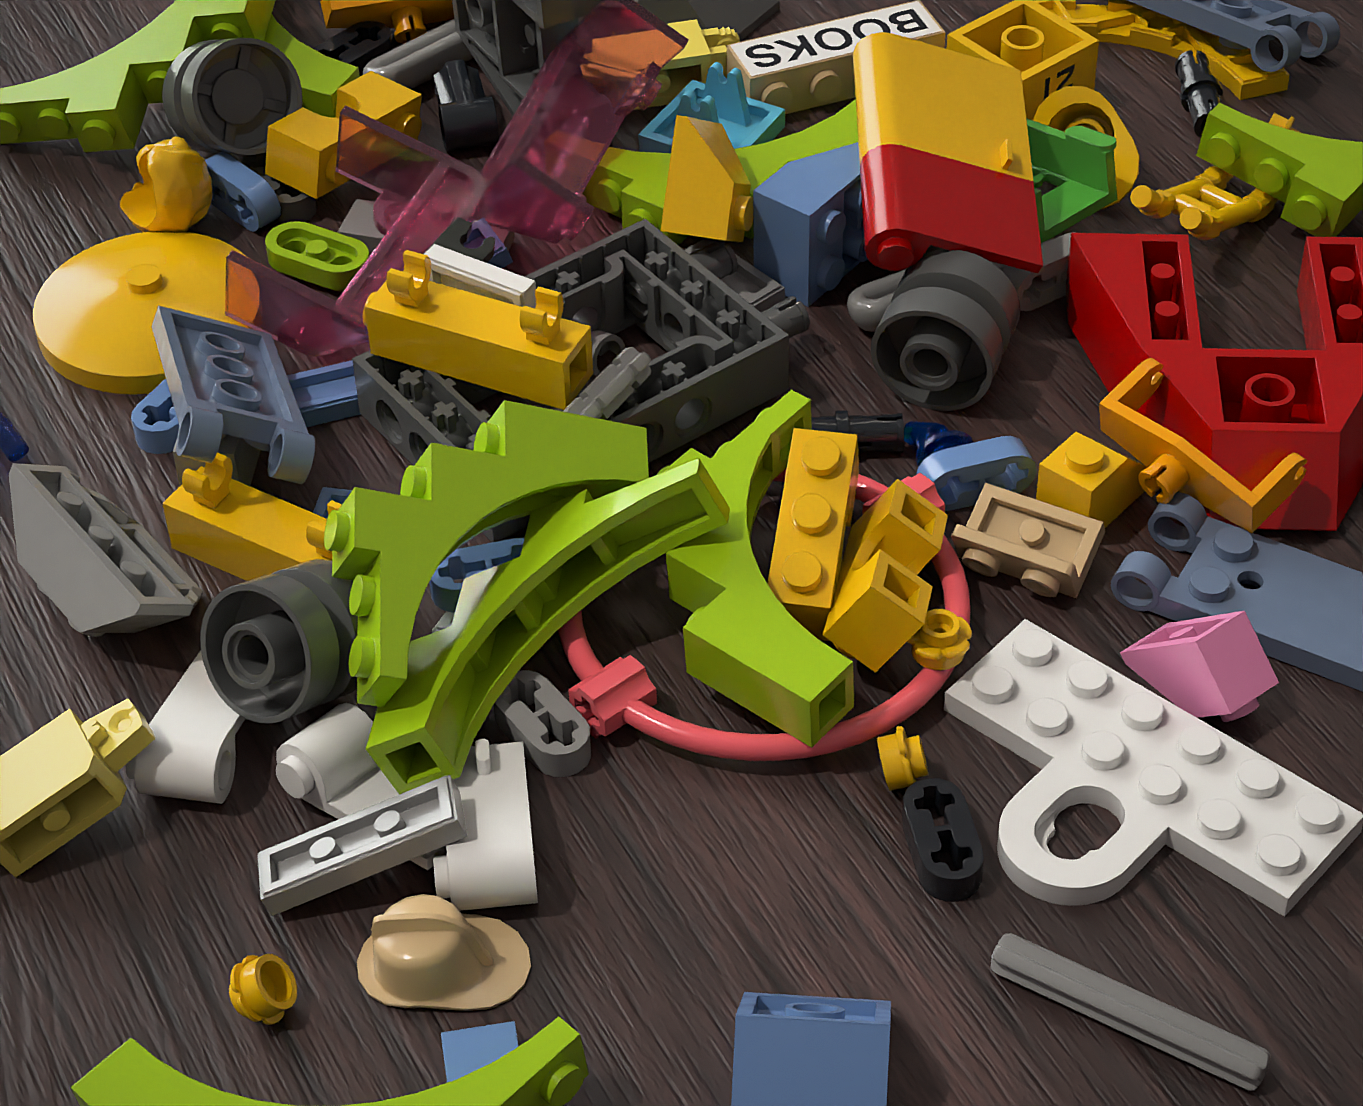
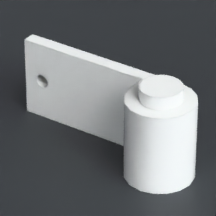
M201 651L149 723L155 740L126 764L127 777L135 780L136 789L140 794L222 804L230 792L235 771V734L246 718L233 711L220 698L207 675Z
M349 703L339 704L280 745L277 750L276 775L283 789L292 797L302 798L337 819L399 795L366 751L373 721L355 705ZM446 845L413 858L410 861L429 870L434 866L433 856L447 855Z
M478 739L475 741V746L470 748L461 776L453 779L461 795L467 837L446 845L447 855L433 856L436 896L451 898V903L459 911L538 903L523 741L489 745L487 739Z

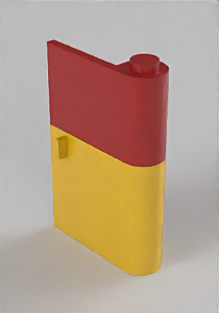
M879 32L862 38L854 48L853 65L864 241L867 259L873 265L891 271L903 270L916 264L923 257L928 247L932 245L947 250L967 251L981 256L988 261L1038 274L1043 267L1021 70L893 33Z

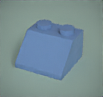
M744 992L735 1017L731 1106H887L891 1001Z

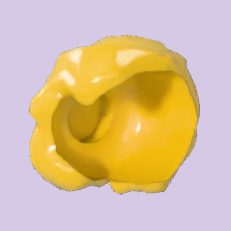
M176 136L172 139L162 140L141 148L136 156V162L144 183H135L131 191L123 194L120 200V209L127 215L132 224L142 232H187L190 227L205 217L212 201L211 177L205 159L198 152L192 150L184 138Z

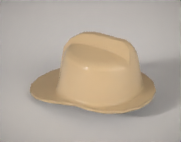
M425 894L406 897L390 906L383 915L375 916L371 928L372 935L364 942L357 960L359 982L367 994L386 1006L402 1008H433L459 1011L491 1009L511 1000L525 986L531 969L529 947L518 931L498 919L476 914L460 913L458 908L439 896Z

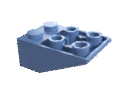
M858 142L788 162L753 190L754 267L784 286L786 297L794 296L796 297V302L801 301L807 307L812 305L825 292L833 290L841 279L860 262L868 260L864 241Z

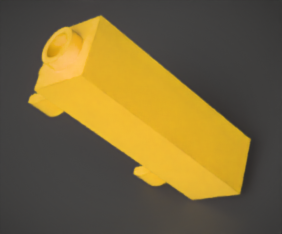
M406 250L403 253L404 270L400 271L390 268L387 272V280L377 292L370 294L364 306L363 323L368 330L370 353L562 410H565L577 397L593 374L591 326L561 318L564 305L561 292L538 286L535 290V308L517 306L429 281L431 275L429 256Z
M218 452L211 463L205 462V467L200 466L196 471L187 468L182 475V485L162 503L172 549L243 580L249 581L264 575H270L276 571L309 560L324 559L332 561V551L326 550L324 546V531L327 518L232 479L233 465L231 459ZM331 500L327 504L328 515L332 510H339L342 504Z

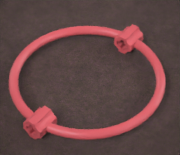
M787 468L774 478L773 481L785 482ZM918 473L914 477L908 476L901 480L945 512V503L940 498L935 483L925 475ZM859 474L855 499L864 503L863 515L889 487ZM944 535L941 550L931 561L941 581L945 609L962 617L970 625V593L965 572L955 549ZM582 610L558 629L565 655L575 674L581 680V682L568 689L569 702L586 719L590 726L591 736L594 738L600 735L606 737L627 723L648 736L684 750L718 758L744 761L804 759L834 753L859 745L887 732L921 709L942 688L955 668L933 670L923 667L902 690L890 699L865 713L837 723L811 748L788 733L748 734L727 732L698 726L652 708L657 704L656 687L649 679L645 667L637 659L629 655L624 659L619 657L605 667L602 666L588 642L583 626Z

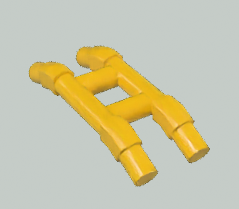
M1216 166L1208 167L1202 174L1195 176V179L1166 190L1158 189L1154 191L1148 186L1139 185L1133 189L1130 196L1132 204L1139 208L1140 212L1149 218L1160 219L1173 213L1180 217L1181 225L1188 230L1189 234L1203 241L1214 239L1221 232L1243 223L1256 222L1263 219L1274 209V205L1278 201V199L1257 188L1249 195L1243 197V199L1225 191L1227 183L1234 176Z

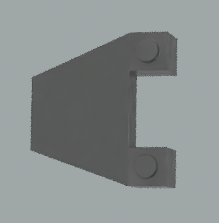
M452 0L457 33L531 145L545 159V143L558 132L593 144L613 147L612 128L616 125L615 112L610 101L606 97H601L584 81L579 24L580 17L603 10L602 0Z

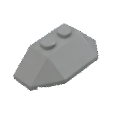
M12 464L9 472L18 563L37 583L38 589L47 595L67 617L72 628L82 634L95 637L102 636L105 633H136L191 614L201 598L202 589L139 522L104 495L79 484L80 477L66 466Z

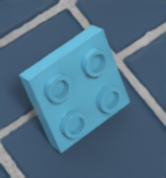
M715 62L708 69L706 84L692 79L638 134L639 152L671 153L676 115L722 124L734 149L763 144L772 141L785 127V109L746 97L741 70L733 68L726 78L723 74L722 64Z

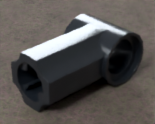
M464 60L445 62L441 71L433 75L434 90L438 101L440 129L445 151L499 144V129L492 96H485L478 69L471 68Z

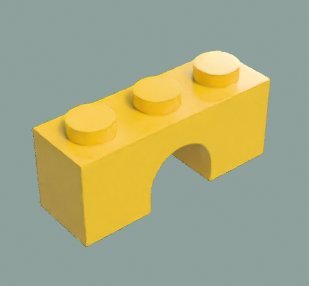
M373 71L360 76L338 88L335 118L322 116L302 107L268 126L265 174L318 199L418 141L422 127L420 118L422 94Z
M793 428L767 584L775 597L796 621L817 639L830 641L823 636V631L828 613L831 611L841 571L846 526L851 527L859 475L858 436L856 434Z
M899 479L851 527L831 611L828 613L823 631V636L829 639L843 655L857 659L875 673L925 624L933 586L917 575L941 550L948 518L945 512Z

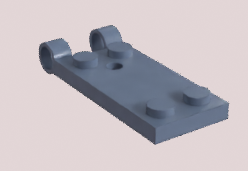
M1127 0L1219 36L1218 41L1224 46L1234 49H1251L1254 63L1266 72H1275L1289 67L1299 59L1300 55L1306 58H1313L1330 52L1337 46L1340 39L1339 25L1330 14L1325 12L1311 13L1280 0ZM1310 22L1317 24L1322 31L1323 41L1320 48L1314 46L1308 38L1307 30ZM1276 37L1283 45L1284 53L1281 61L1274 59L1269 51V40H1274Z
M158 305L151 327L179 423L176 442L177 455L211 463L218 452L222 434L243 438L249 445L270 452L268 459L269 477L303 484L312 467L315 453V438L308 433L272 335Z
M1177 492L1169 503L1158 504L1148 521L1150 535L1162 547L1171 551H1187L1192 553V556L1177 578L1171 575L1168 566L1154 554L1145 551L1129 553L1111 580V590L1120 603L1130 609L1150 611L1174 621L1245 611L1267 656L1363 692V572L1208 517L1202 504L1185 493ZM1170 517L1179 520L1186 527L1176 524ZM1134 577L1141 579V580L1144 581L1147 585L1142 584L1141 582H1139L1138 580H1136ZM1241 584L1252 585L1258 589H1247L1241 586Z

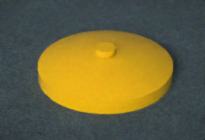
M183 231L135 233L94 245L73 256L55 270L45 281L36 297L33 308V323L39 348L44 358L52 368L65 378L76 384L102 392L149 394L166 379L151 327L158 305L261 331L266 317L263 283L257 268L251 260L240 250L219 239Z

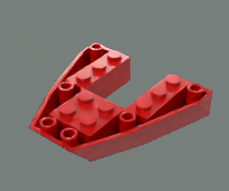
M1071 233L1066 278L1068 324L1107 391L1110 393L1141 362L1148 358L1155 359L1164 365L1162 370L1159 371L1164 377L1154 394L1136 412L1183 437L1250 491L1291 453H1297L1307 460V463L1302 466L1307 471L1298 487L1257 529L1337 531L1363 485V237L1306 236L1297 287L1306 350L1202 348L1188 235ZM1203 506L1208 517L1241 528Z

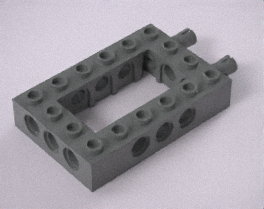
M644 219L524 277L534 280L536 282V289L539 286L562 293L564 305L561 318L591 326V332L600 330L611 334H616L636 324L668 351L650 361L651 374L638 388L634 389L635 391L607 419L647 429L648 463L786 392L789 389V338L807 331L810 320L805 306L801 301L796 302V297L790 296L773 307L760 312L720 279L734 274L738 268L735 252L729 244L725 245L724 240H716L712 244L689 255L648 220ZM370 350L352 358L360 414L413 466L431 443L474 450L477 430L481 423L489 421L491 415L485 410L478 412L472 405L499 391L371 354ZM559 408L554 409V410H558V411H564V410L559 409ZM530 515L506 521L482 533L491 542H498L527 527Z

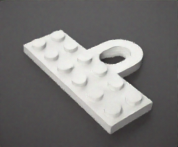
M1026 619L945 692L944 710L1042 769L1004 808L999 822L997 842L999 861L1007 876L1024 892L1040 900L1068 906L1088 905L1105 900L1125 887L1161 848L1167 845L1285 917L1361 833L1363 813ZM1082 803L1094 804L1108 809L1118 818L1121 827L1100 849L1090 850L1086 855L1075 860L1061 859L1049 851L1047 844L1055 834L1054 821L1058 814L1069 806Z

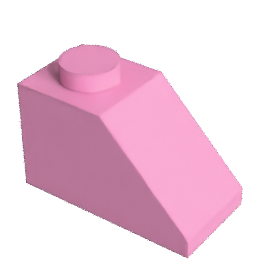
M1245 611L1166 623L1120 652L1125 664L1177 707L1197 718L1220 715L1223 722L1241 718L1259 707L1258 696L1279 683Z

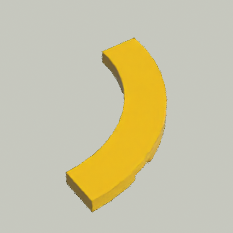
M1033 0L1095 37L1099 42L1145 48L1178 58L1186 51L1192 50L1195 63L1197 64L1196 52L1197 50L1201 51L1208 58L1212 76L1225 85L1239 100L1288 89L1290 74L1284 68L1275 72L1261 70L1252 59L1251 49H1234L1219 43V36L1127 0H1108V5L1076 4V0Z

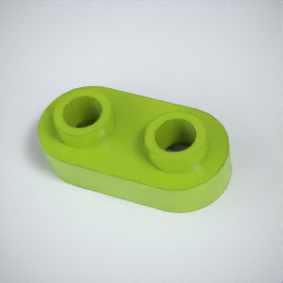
M300 221L280 224L266 235L265 245L268 262L273 269L281 273L339 292L355 289L363 284L371 274L368 247L358 239Z

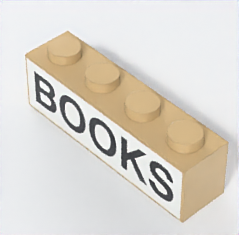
M920 0L729 44L727 45V75L733 68L740 69L746 97L784 108L785 114L855 98L853 52L855 46L862 38L870 34L885 32L945 48V31Z

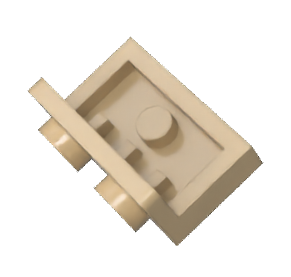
M985 483L967 525L957 524L951 537L958 556L962 559V563L979 574L995 577L998 572L1021 579L1020 582L1023 586L1039 595L1056 597L1059 592L1077 599L1105 534V527L1102 521Z

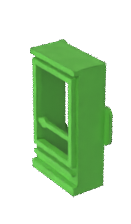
M1026 118L1041 243L1118 199L1114 149L1117 146L1116 138L1084 126H1072L1064 132ZM1044 181L1058 186L1043 196L1041 190L1036 189L1042 186Z

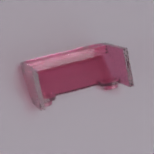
M601 0L560 40L544 62L461 206V211L476 221L484 217L492 227L557 244L563 238L572 241L595 209L586 202L587 197L582 193L624 118L636 107L644 111L652 103L662 86V83L656 79L660 70L685 48L689 39L634 0Z
M346 105L341 110L339 116L336 172L381 193L373 206V223L384 237L337 301L234 250L226 257L225 315L254 330L269 333L274 340L309 356H324L369 343L368 330L363 323L364 306L370 294L377 292L387 280V272L390 268L403 271V253L406 250L424 254L457 217L473 223L484 204L486 184L483 176L475 168Z

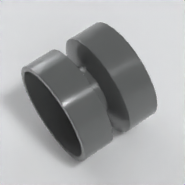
M254 38L207 40L186 48L175 58L165 76L162 100L165 115L172 129L180 138H184L191 147L212 154L225 152L233 155H256L266 152L268 126L302 108V87L297 71L291 61L272 44Z
M947 249L925 253L916 264L905 270L893 294L891 303L887 307L873 335L871 358L879 377L895 394L923 408L953 411L975 404L988 391L1019 321L1020 301L1014 285L996 265L976 254L962 250Z
M315 559L276 571L270 575H264L230 586L217 594L205 612L200 642L202 659L207 675L220 698L240 716L254 722L268 724L285 720L310 710L317 705L333 701L357 691V677H352L349 673V655L352 643L357 637L358 616L352 615L349 609V597L353 580L332 577V561Z

